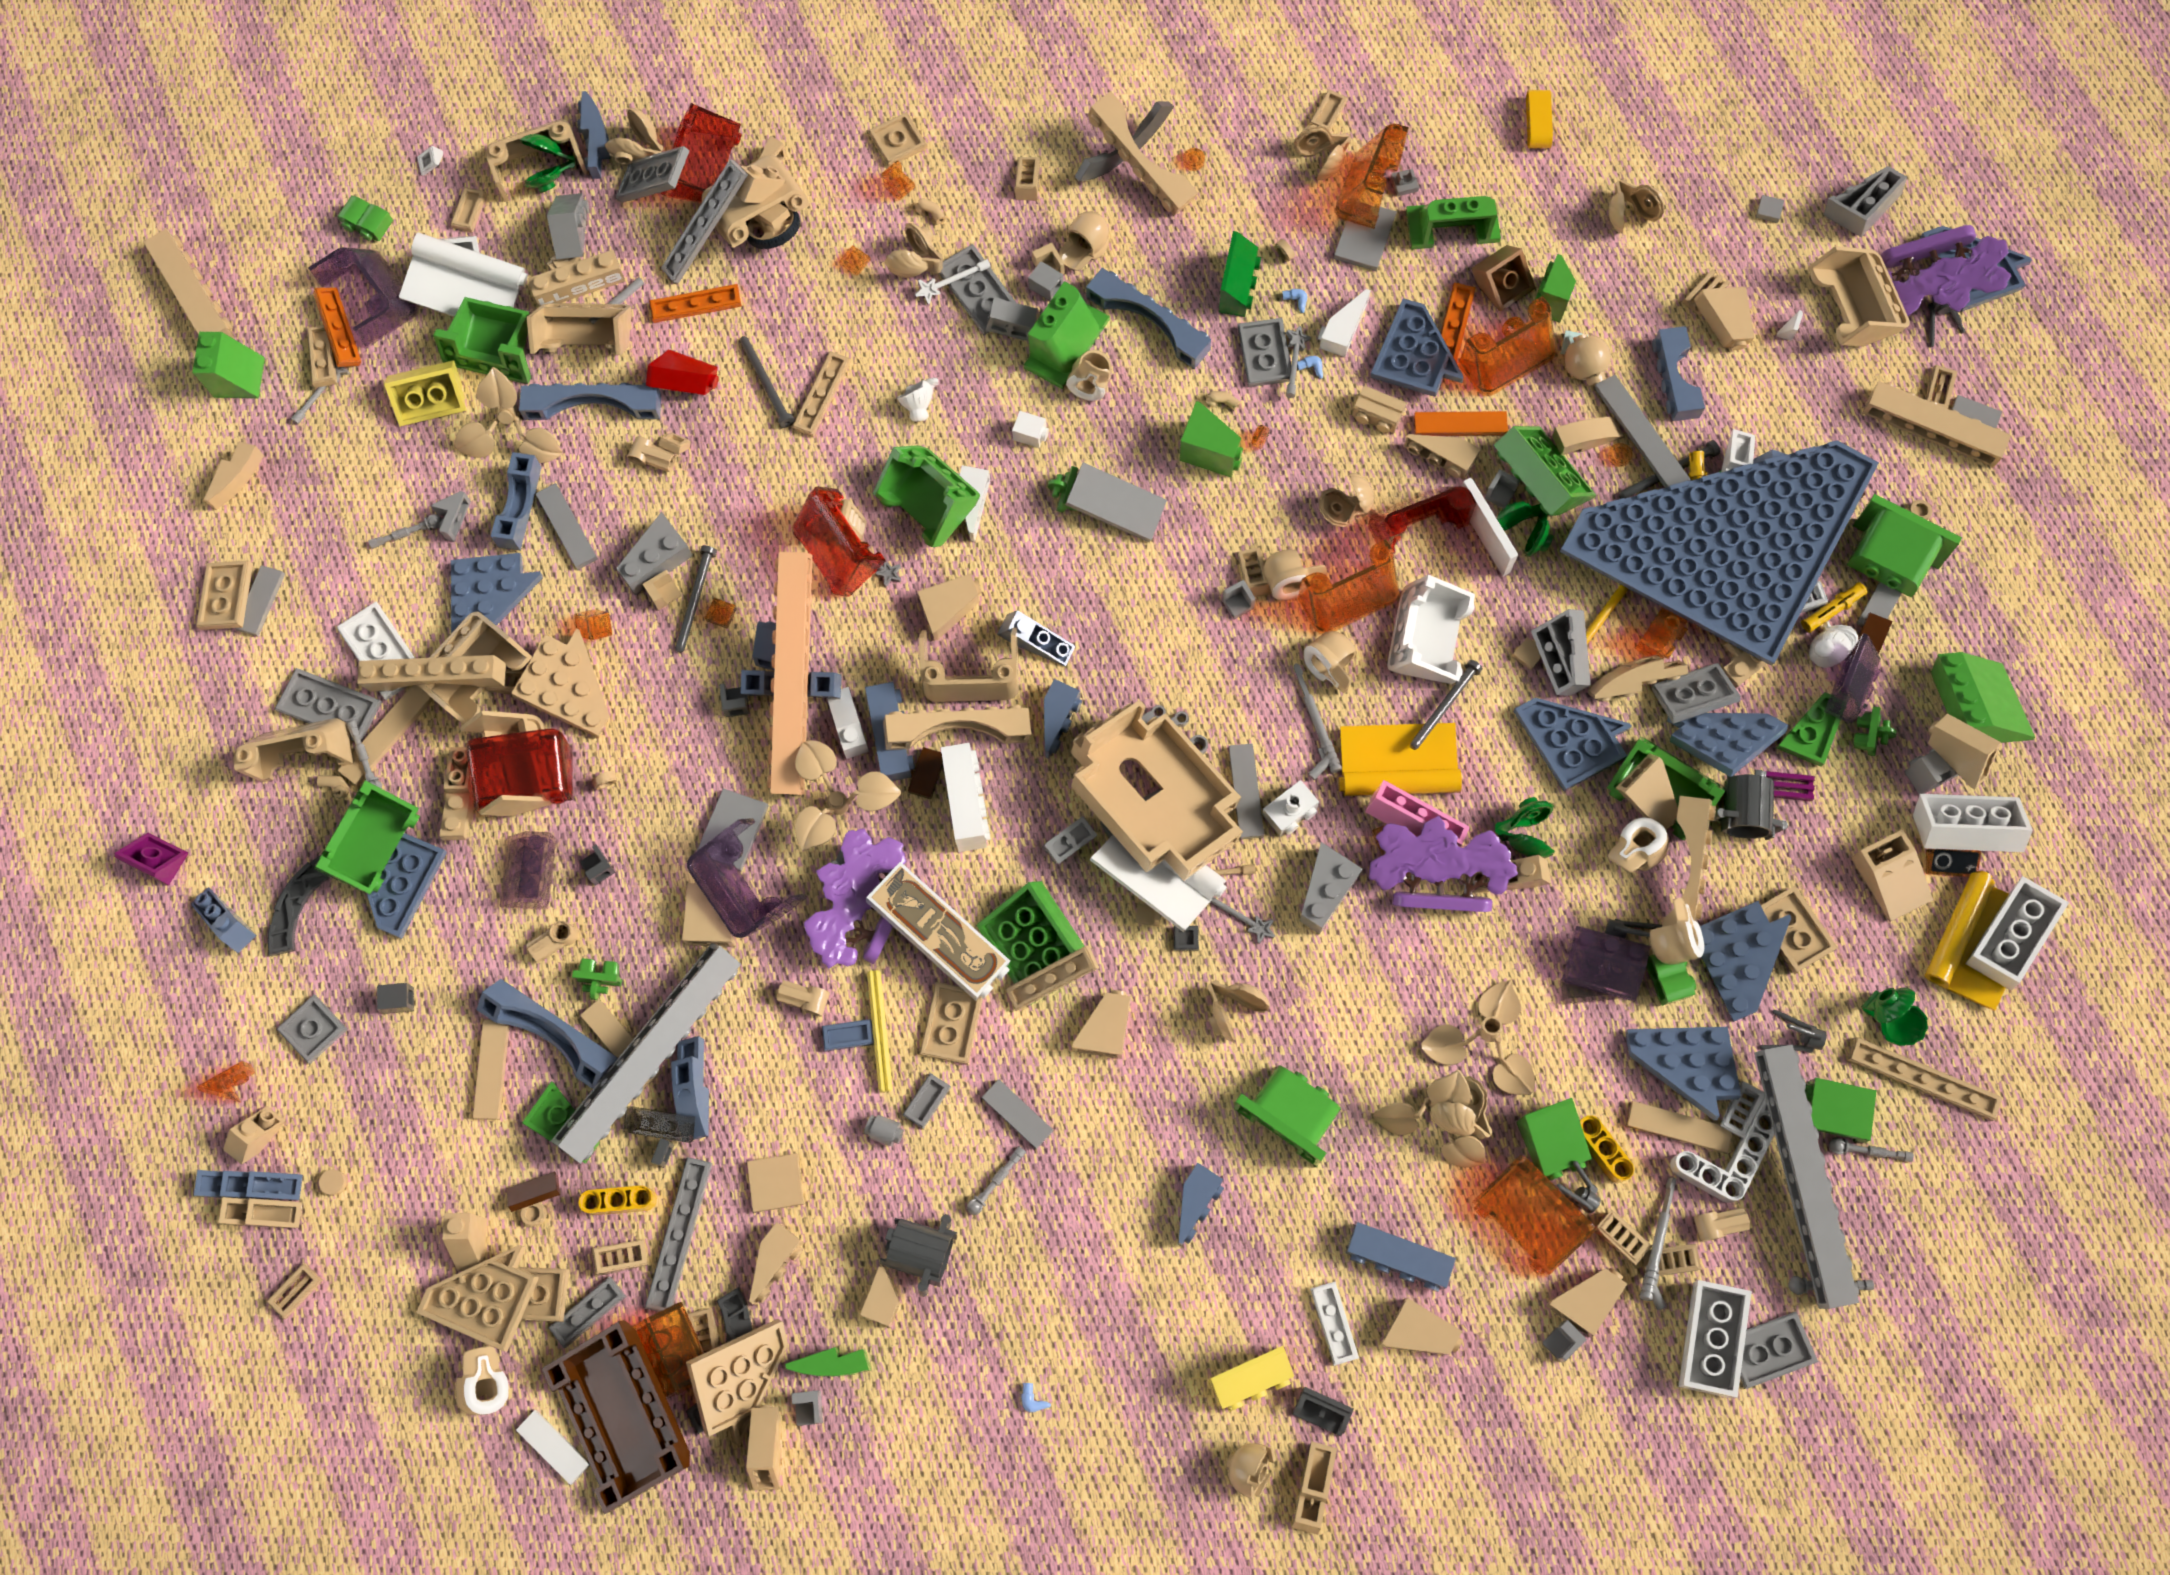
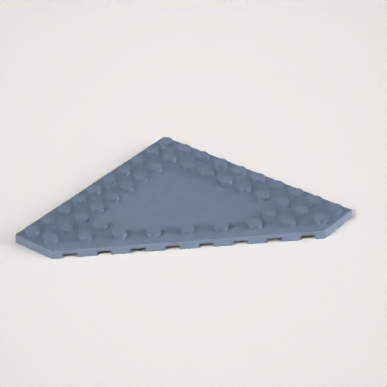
M1836 440L1825 445L1802 449L1788 455L1769 458L1755 464H1747L1729 471L1706 475L1696 480L1673 484L1659 490L1647 491L1637 496L1614 500L1600 506L1588 507L1579 514L1559 552L1772 666L1777 660L1879 462Z

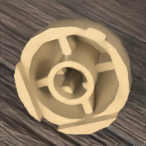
M1247 1443L1239 1447L1235 1453L1232 1452L1229 1455L1226 1467L1229 1468L1230 1483L1237 1492L1252 1500H1255V1496L1259 1497L1262 1494L1271 1473L1267 1474L1269 1462L1274 1463L1275 1460L1273 1448L1259 1443Z

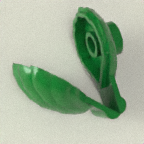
M529 134L520 139L524 145L568 160L561 165L542 170L528 177L524 183L525 187L537 188L539 193L546 192L556 186L554 181L561 175L563 170L573 168L576 165L574 156L563 154L558 144L546 136Z
M1523 501L1514 502L1500 511L1496 518L1499 524L1506 531L1523 520L1538 516L1537 523L1525 545L1524 553L1525 556L1531 557L1540 550L1546 552L1553 540V535L1549 533L1548 515L1542 511L1540 504L1531 506Z
M1536 797L1525 799L1519 804L1520 809L1510 819L1495 824V832L1501 841H1509L1512 848L1526 857L1540 855L1542 858H1548L1555 851L1546 845L1544 841L1529 835L1508 833V831L1516 827H1530L1541 823L1551 815L1554 805L1547 801H1538Z
M1904 987L1897 989L1888 988L1882 992L1875 990L1861 1006L1865 1013L1875 1018L1878 1023H1881L1882 1034L1886 1040L1897 1046L1916 1044L1924 1039L1925 1033L1928 1030L1927 1016L1918 1006L1913 1005L1916 993L1912 989Z

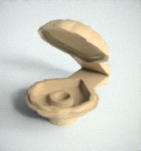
M635 108L626 110L629 125L635 135L642 142L648 144L651 149L643 148L635 141L626 138H615L605 143L607 151L615 157L614 160L624 165H629L634 160L663 152V146L657 142L656 131L651 120Z
M1310 125L1305 127L1295 138L1293 148L1297 154L1303 156H1314L1325 149L1333 150L1317 177V180H1325L1339 171L1345 160V151L1351 142V138L1345 133L1331 134L1323 126Z
M1620 180L1615 183L1614 197L1610 200L1608 214L1610 222L1617 232L1623 234L1624 200L1632 203L1643 219L1653 222L1661 219L1665 207L1663 205V195L1658 189L1652 188L1650 185L1635 187L1627 183L1626 180Z
M906 223L904 229L906 238L916 253L908 250L892 251L885 259V265L888 270L903 278L915 277L923 272L939 274L943 269V256L934 249L932 244L934 240L933 235L925 226L920 228L913 223Z
M1356 473L1349 474L1356 496L1349 497L1341 490L1329 488L1321 493L1318 499L1319 511L1326 521L1334 526L1347 527L1349 524L1351 525L1355 516H1366L1376 511L1373 489L1369 482L1361 475Z
M1217 980L1212 981L1208 985V991L1213 999L1212 1012L1214 1015L1209 1017V1021L1215 1036L1222 1034L1224 1038L1233 1043L1236 1040L1221 1000L1217 999L1216 993L1234 999L1252 1011L1259 1013L1269 1011L1270 1004L1266 995L1255 986L1245 983L1226 986L1220 984Z
M1464 1076L1471 1094L1469 1105L1466 1107L1458 1102L1437 1103L1431 1108V1118L1439 1128L1446 1132L1460 1136H1473L1478 1140L1490 1137L1492 1134V1128L1489 1126L1485 1115L1488 1095L1481 1082L1471 1076Z

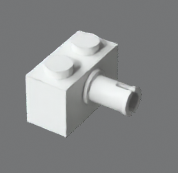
M1300 780L1263 808L1262 816L1280 837L1285 833L1290 835L1299 827L1297 823L1304 818L1306 821L1311 819L1318 812L1316 809L1318 808L1319 801Z

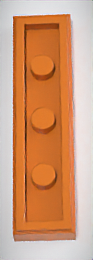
M1454 282L1441 336L1457 363L1476 287Z
M738 284L649 300L654 323L742 307Z
M337 287L314 288L313 294L337 367L360 366L362 361Z
M1507 411L1415 412V435L1504 436L1508 432Z

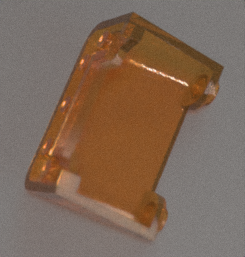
M1395 123L1389 124L1357 151L1336 203L1335 213L1339 218L1375 229L1387 183L1383 176L1388 169L1393 168L1394 171H1398L1409 127Z
M1543 296L1531 302L1527 312L1531 321L1525 323L1524 327L1502 340L1495 342L1486 333L1475 334L1466 340L1458 366L1481 395L1492 396L1553 359L1556 353L1552 312L1549 303Z
M1387 539L1376 543L1370 549V567L1332 584L1325 574L1319 572L1302 578L1298 601L1316 632L1323 634L1328 631H1337L1396 602L1399 596V586L1394 553Z
M1523 1155L1515 1158L1472 1201L1475 1205L1473 1209L1481 1218L1485 1219L1488 1217L1489 1219H1494L1527 1252L1532 1262L1529 1266L1539 1276L1544 1275L1548 1277L1596 1232L1595 1226Z

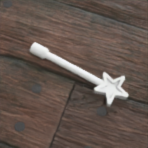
M986 259L970 269L935 283L934 278L927 283L918 279L921 289L915 295L916 297L925 296L929 304L932 295L941 294L937 290L938 288L977 271L981 272L991 268L990 263Z

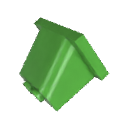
M1488 196L1439 199L1427 205L1406 207L1411 250L1433 248L1432 228L1475 225L1477 244L1499 243L1501 240L1495 199Z
M1064 281L1028 333L1030 356L1024 364V369L1063 389L1069 374L1072 372L1074 362L1084 352L1090 350L1109 322L1110 316L1086 304L1078 289Z
M464 297L448 331L436 329L433 334L442 362L454 360L457 368L486 375L491 368L495 367L509 380L529 384L531 374L524 355V347L528 335L527 316L530 315L529 311Z
M1874 494L1853 524V527L1863 531L1847 566L1912 598L1930 567L1933 566L1939 569L1959 545L1962 537Z
M1278 1065L1252 1101L1241 1093L1235 1102L1234 1110L1253 1123L1258 1121L1298 1149L1297 1154L1318 1167L1327 1153L1316 1145L1341 1110V1107L1328 1098L1329 1093L1319 1086L1314 1088L1308 1084V1079L1297 1071L1292 1073L1285 1067Z

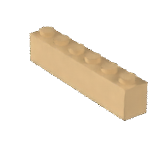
M166 228L144 240L143 243L198 335L199 331L223 332L234 338L230 331L233 329L232 324L226 316L222 318L220 313L224 312L216 300L212 301L210 298L213 296L212 291L206 283H201V280L204 278L197 267L192 268L191 264L194 261L187 251H182L181 248L184 245L177 234L172 236Z
M1878 381L1871 391L1862 412L1867 416L1991 467H1995L2002 459L2011 437L2010 434L2005 433L2000 428H1993L1978 419H1971L1956 410H1949L1934 401H1927L1912 392H1905L1890 383H1883L1881 381Z

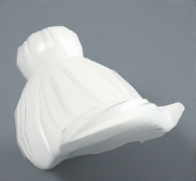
M928 378L915 385L908 386L905 393L897 397L901 405L910 411V419L912 421L919 422L928 418L929 415L926 408L931 401L933 388L938 385V378Z
M1828 621L1825 622L1823 631L1811 642L1810 659L1822 668L1832 667L1841 663L1857 644L1858 636L1856 631L1851 626H1831Z

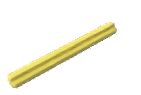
M878 970L867 973L878 1089L884 1093L892 1091L893 1088L881 973Z

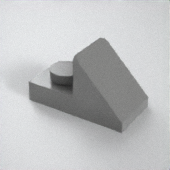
M460 491L431 505L437 515L444 516L439 524L440 533L446 540L452 542L457 537L471 503L465 492Z

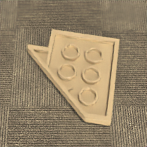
M576 628L568 644H564L545 634L512 691V697L599 738L610 715L580 630Z
M517 1245L428 1287L416 1313L501 1351H508L539 1279L538 1276L518 1268L526 1247Z
M776 1319L686 1362L704 1434L710 1437L729 1427L732 1442L736 1445L741 1444L750 1426L751 1409L759 1407L788 1347L783 1321Z

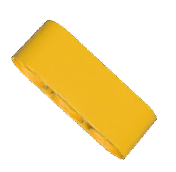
M1527 90L1526 122L1528 148L1552 147L1553 123L1550 90Z
M1587 1115L1580 1119L1582 1129L1584 1122L1590 1123L1594 1128L1593 1134H1587L1584 1130L1583 1133L1591 1156L1607 1177L1615 1183H1622L1630 1179L1634 1174V1165L1602 1122L1593 1115ZM1600 1143H1604L1609 1147L1610 1152L1608 1156L1600 1153ZM1616 1164H1620L1625 1168L1624 1177L1616 1174Z
M641 1185L594 1189L582 1193L578 1203L580 1209L590 1215L641 1212L651 1210L656 1205L657 1195L650 1188ZM647 1192L649 1195L648 1201L640 1205L638 1197L641 1193ZM622 1194L623 1203L619 1207H614V1197ZM596 1196L598 1199L597 1206L594 1209H589V1199Z

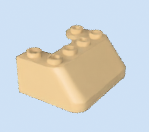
M1834 246L1808 266L1812 282L1817 286L1831 288L1834 294V301L1840 308L1842 319L1846 323L1840 324L1836 328V338L1841 345L1867 346L1897 334L1909 326L1910 321L1883 259L1876 251L1872 249Z
M473 612L462 621L429 658L495 655L505 662L510 670L518 671L526 666L532 656L482 613ZM443 683L417 684L462 724L480 712L479 705L473 699L482 692L484 687Z

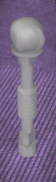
M432 514L428 518L425 517L424 521L418 525L409 528L404 527L391 532L390 535L368 540L369 545L373 549L390 540L396 541L410 536V533L421 529L439 528L441 517L437 514Z
M356 721L346 723L351 737L354 739L359 762L363 764L366 781L382 789V783L378 781V777L374 776L369 766V757L364 744L361 743Z
M1838 1137L1833 1138L1829 1142L1830 1150L1836 1154L1846 1155L1847 1152L1854 1151L1867 1153L1868 1156L1892 1157L1906 1162H1912L1914 1158L1913 1152H1895L1876 1146H1857L1849 1143L1847 1139L1842 1140Z
M1018 1146L1007 1164L1001 1167L993 1176L992 1182L983 1193L981 1192L978 1197L974 1195V1199L968 1202L967 1211L971 1215H978L982 1211L983 1206H986L984 1202L988 1199V1195L1006 1178L1015 1163L1017 1164L1026 1154L1024 1149Z
M1794 1276L1788 1283L1789 1289L1797 1295L1807 1293L1808 1290H1814L1812 1281H1807L1805 1277ZM1856 1280L1859 1290H1874L1873 1280Z

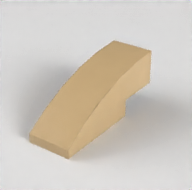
M1615 417L1592 418L1556 427L1552 435L1560 455L1576 450L1583 452L1624 437Z
M239 441L231 460L221 459L204 501L212 509L217 510L232 499L245 486L258 468L264 456L255 445Z
M223 1197L219 1224L299 1228L303 1202Z
M1311 1441L1292 1528L1317 1535L1321 1530L1337 1448Z

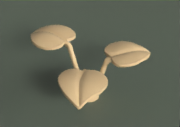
M495 367L491 368L477 387V397L488 408L498 407L496 417L486 431L479 422H470L461 427L455 438L456 449L472 457H486L493 452L495 447L494 438L489 434L497 423L511 424L514 422L519 438L524 441L520 445V453L535 455L539 463H547L560 457L563 451L559 447L556 438L549 431L543 428H532L527 431L526 436L523 435L519 424V417L516 416V390L503 373Z
M809 740L803 742L796 756V770L806 780L814 781L820 778V776L823 777L830 791L827 799L830 808L820 811L814 806H809L800 812L795 823V834L798 844L803 851H806L831 840L836 831V823L833 817L826 813L844 814L848 810L849 804H852V800L857 795V804L861 809L877 811L897 800L901 795L900 789L883 773L869 772L859 779V790L854 791L849 798H846L844 793L834 791L826 773L832 772L837 766L836 756L831 748L818 741Z
M1511 980L1492 986L1481 996L1478 1010L1485 1019L1480 1030H1476L1467 1040L1462 1041L1463 1035L1458 1028L1446 1024L1433 1029L1421 1043L1422 1050L1433 1061L1442 1065H1456L1466 1057L1464 1046L1471 1043L1478 1036H1481L1487 1042L1495 1041L1501 1064L1495 1066L1492 1074L1497 1088L1504 1093L1513 1095H1531L1534 1091L1535 1076L1527 1059L1519 1054H1511L1506 1060L1503 1057L1501 1038L1499 1037L1503 1025L1516 1021L1521 1011L1520 1000Z
M1458 1069L1447 1076L1434 1080L1428 1086L1427 1094L1429 1098L1424 1099V1103L1417 1113H1414V1108L1410 1104L1393 1103L1375 1111L1373 1114L1374 1120L1393 1134H1410L1417 1129L1418 1122L1416 1119L1421 1117L1427 1106L1432 1108L1437 1103L1458 1102L1467 1107L1471 1098L1468 1083ZM1447 1132L1450 1142L1443 1144L1441 1151L1448 1162L1465 1168L1476 1167L1484 1163L1485 1148L1480 1140L1473 1136L1463 1135L1454 1139L1453 1134Z

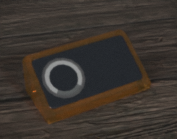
M1927 849V874L1969 877L1971 873L1979 871L1981 851Z

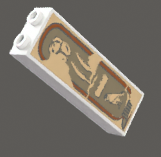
M901 862L866 897V902L975 1001L980 996L984 999L993 989L991 986L996 978L1001 981L1010 971L1007 967L1010 960Z

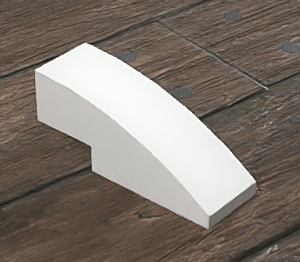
M1735 429L1732 430L1721 472L1753 464L1756 435Z

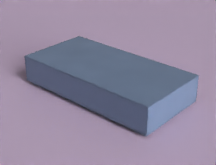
M871 1019L822 1026L825 1052L874 1045Z

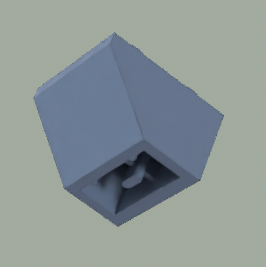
M758 621L752 655L755 666L775 671V668H772L771 659L772 655L775 654L772 633L773 630H776V623Z

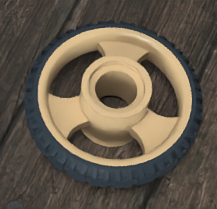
M789 210L790 216L775 229L768 224L761 225L756 220L753 222L748 220L746 223L749 230L748 242L753 247L759 249H771L783 245L792 239L799 229L800 217L798 212ZM756 227H761L764 233L761 238L753 235Z

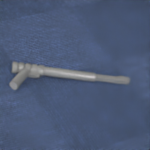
M1296 663L1294 664V671L1305 696L1303 697L1321 743V748L1318 751L1322 760L1308 773L1315 780L1328 766L1331 773L1341 771L1342 767L1332 741L1328 737L1313 696L1308 692L1302 676L1303 670Z
M1669 1177L1666 1184L1667 1190L1663 1208L1659 1214L1649 1263L1646 1266L1640 1292V1298L1645 1301H1653L1657 1310H1662L1666 1307L1657 1283L1659 1279L1658 1267L1676 1184L1674 1177Z

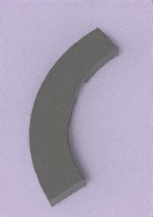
M1169 101L1155 102L1147 116L1139 124L1132 136L1139 149L1149 141L1174 108V105ZM1117 149L1111 153H1102L1091 158H1085L1075 177L1080 182L1095 179L1110 172L1124 160L1119 156Z
M320 856L310 863L307 862L291 878L278 898L274 907L275 912L272 923L269 925L268 955L271 957L295 951V931L300 913L312 893L324 881L330 878V876L314 869Z
M740 1287L716 1300L724 1320L726 1343L752 1331L750 1312ZM696 1403L686 1410V1413L695 1430L700 1434L704 1430Z

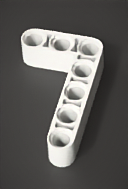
M1764 1097L1745 1137L1740 1139L1725 1170L1692 1152L1683 1151L1671 1159L1670 1168L1672 1172L1723 1202L1732 1203L1741 1199L1745 1195L1775 1135L1766 1098ZM1760 1118H1764L1768 1122L1769 1127L1767 1130L1760 1126ZM1749 1140L1756 1142L1758 1147L1756 1152H1753L1748 1147ZM1680 1158H1684L1689 1162V1169L1687 1171L1680 1167ZM1738 1162H1742L1743 1164H1745L1747 1169L1746 1174H1742L1738 1171ZM1703 1171H1708L1712 1175L1711 1184L1704 1181ZM1727 1184H1731L1735 1188L1736 1193L1734 1197L1727 1194Z

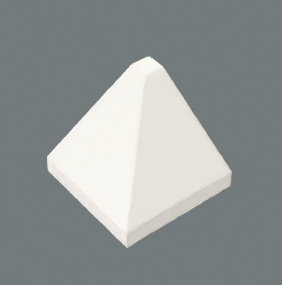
M431 146L417 156L422 176L439 165L443 156L442 150Z
M1799 310L1777 332L1776 336L1789 341L1792 340L1798 331L1803 311Z

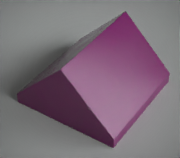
M150 833L144 834L114 853V857L167 885H170L188 856L187 851Z

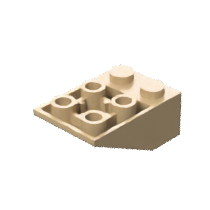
M1903 829L1860 850L1851 857L1890 922L1933 901L1917 852Z

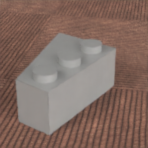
M1887 166L1865 178L1857 186H1850L1846 188L1844 193L1828 198L1824 215L1852 233L1862 237L1902 195L1907 176Z
M583 193L556 196L549 209L547 219L556 259L583 257L587 214H589V204L587 200H584Z
M661 512L619 564L617 570L634 595H637L645 589L643 583L665 570L669 573L691 558L692 554L687 544Z
M1568 609L1531 630L1556 695L1572 696L1591 686L1583 610Z
M1934 749L1930 750L1929 754L1925 756L1920 755L1909 762L1910 767L1904 771L1919 795L1925 794L1958 776Z
M1321 842L1299 921L1318 934H1321L1359 878L1362 868Z

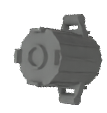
M1755 770V775L1735 776L1734 774L1732 777L1727 775L1724 786V809H1717L1714 821L1721 823V832L1732 837L1747 839L1765 838V840H1769L1775 837V833L1788 828L1786 821L1773 818L1774 782L1772 778L1766 777V771Z
M948 1214L941 1217L939 1230L905 1219L895 1218L896 1229L889 1228L885 1240H887V1258H880V1264L922 1278L918 1284V1294L921 1297H925L928 1294L929 1284L937 1287L941 1286V1279L951 1254L954 1239L957 1240V1232L948 1230L951 1228V1217Z

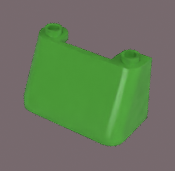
M919 445L893 447L872 493L880 500L882 505L886 507L901 506L925 528L922 538L930 547L942 546L976 506L980 498L979 492L928 448Z
M1641 736L1607 786L1611 790L1609 794L1619 801H1622L1623 798L1626 799L1616 787L1651 753L1663 760L1677 807L1680 796L1711 799L1712 806H1716L1725 792V788ZM1676 818L1675 823L1671 826L1674 829L1672 833L1685 841L1684 831Z
M365 780L314 869L369 895L372 891L377 893L384 881L380 878L382 871L408 827L414 828L420 817V815L416 814L419 808Z

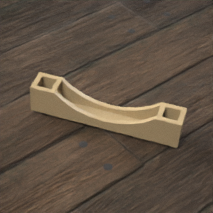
M1112 91L1108 92L1091 106L1088 113L1091 124L1102 131L1105 140L1109 144L1114 145L1121 159L1127 161L1132 166L1134 174L1144 180L1148 190L1162 201V206L1166 211L1171 212L1175 216L1195 199L1198 192L1184 175L1162 169L1151 162L1140 151L1129 132L1125 106Z
M495 655L359 661L357 684L370 692L393 691L410 685L439 683L477 687H500L505 685L506 663Z
M1019 705L1009 706L1007 709H998V707L994 706L986 707L984 710H974V708H963L960 711L940 709L929 713L925 710H917L909 714L894 711L889 713V715H885L883 722L886 750L910 749L918 741L930 734L955 728L980 731L995 737L1004 744L1026 743L1031 737L1028 707L1022 708Z
M1680 796L1677 822L1684 831L1691 856L1690 876L1682 898L1685 904L1689 905L1691 916L1696 921L1697 918L1701 919L1703 904H1699L1700 894H1705L1706 880L1702 879L1703 869L1708 870L1709 855H1705L1706 845H1711L1713 831L1708 829L1710 820L1714 821L1716 806H1712L1711 799ZM1674 909L1663 918L1662 927L1677 924Z

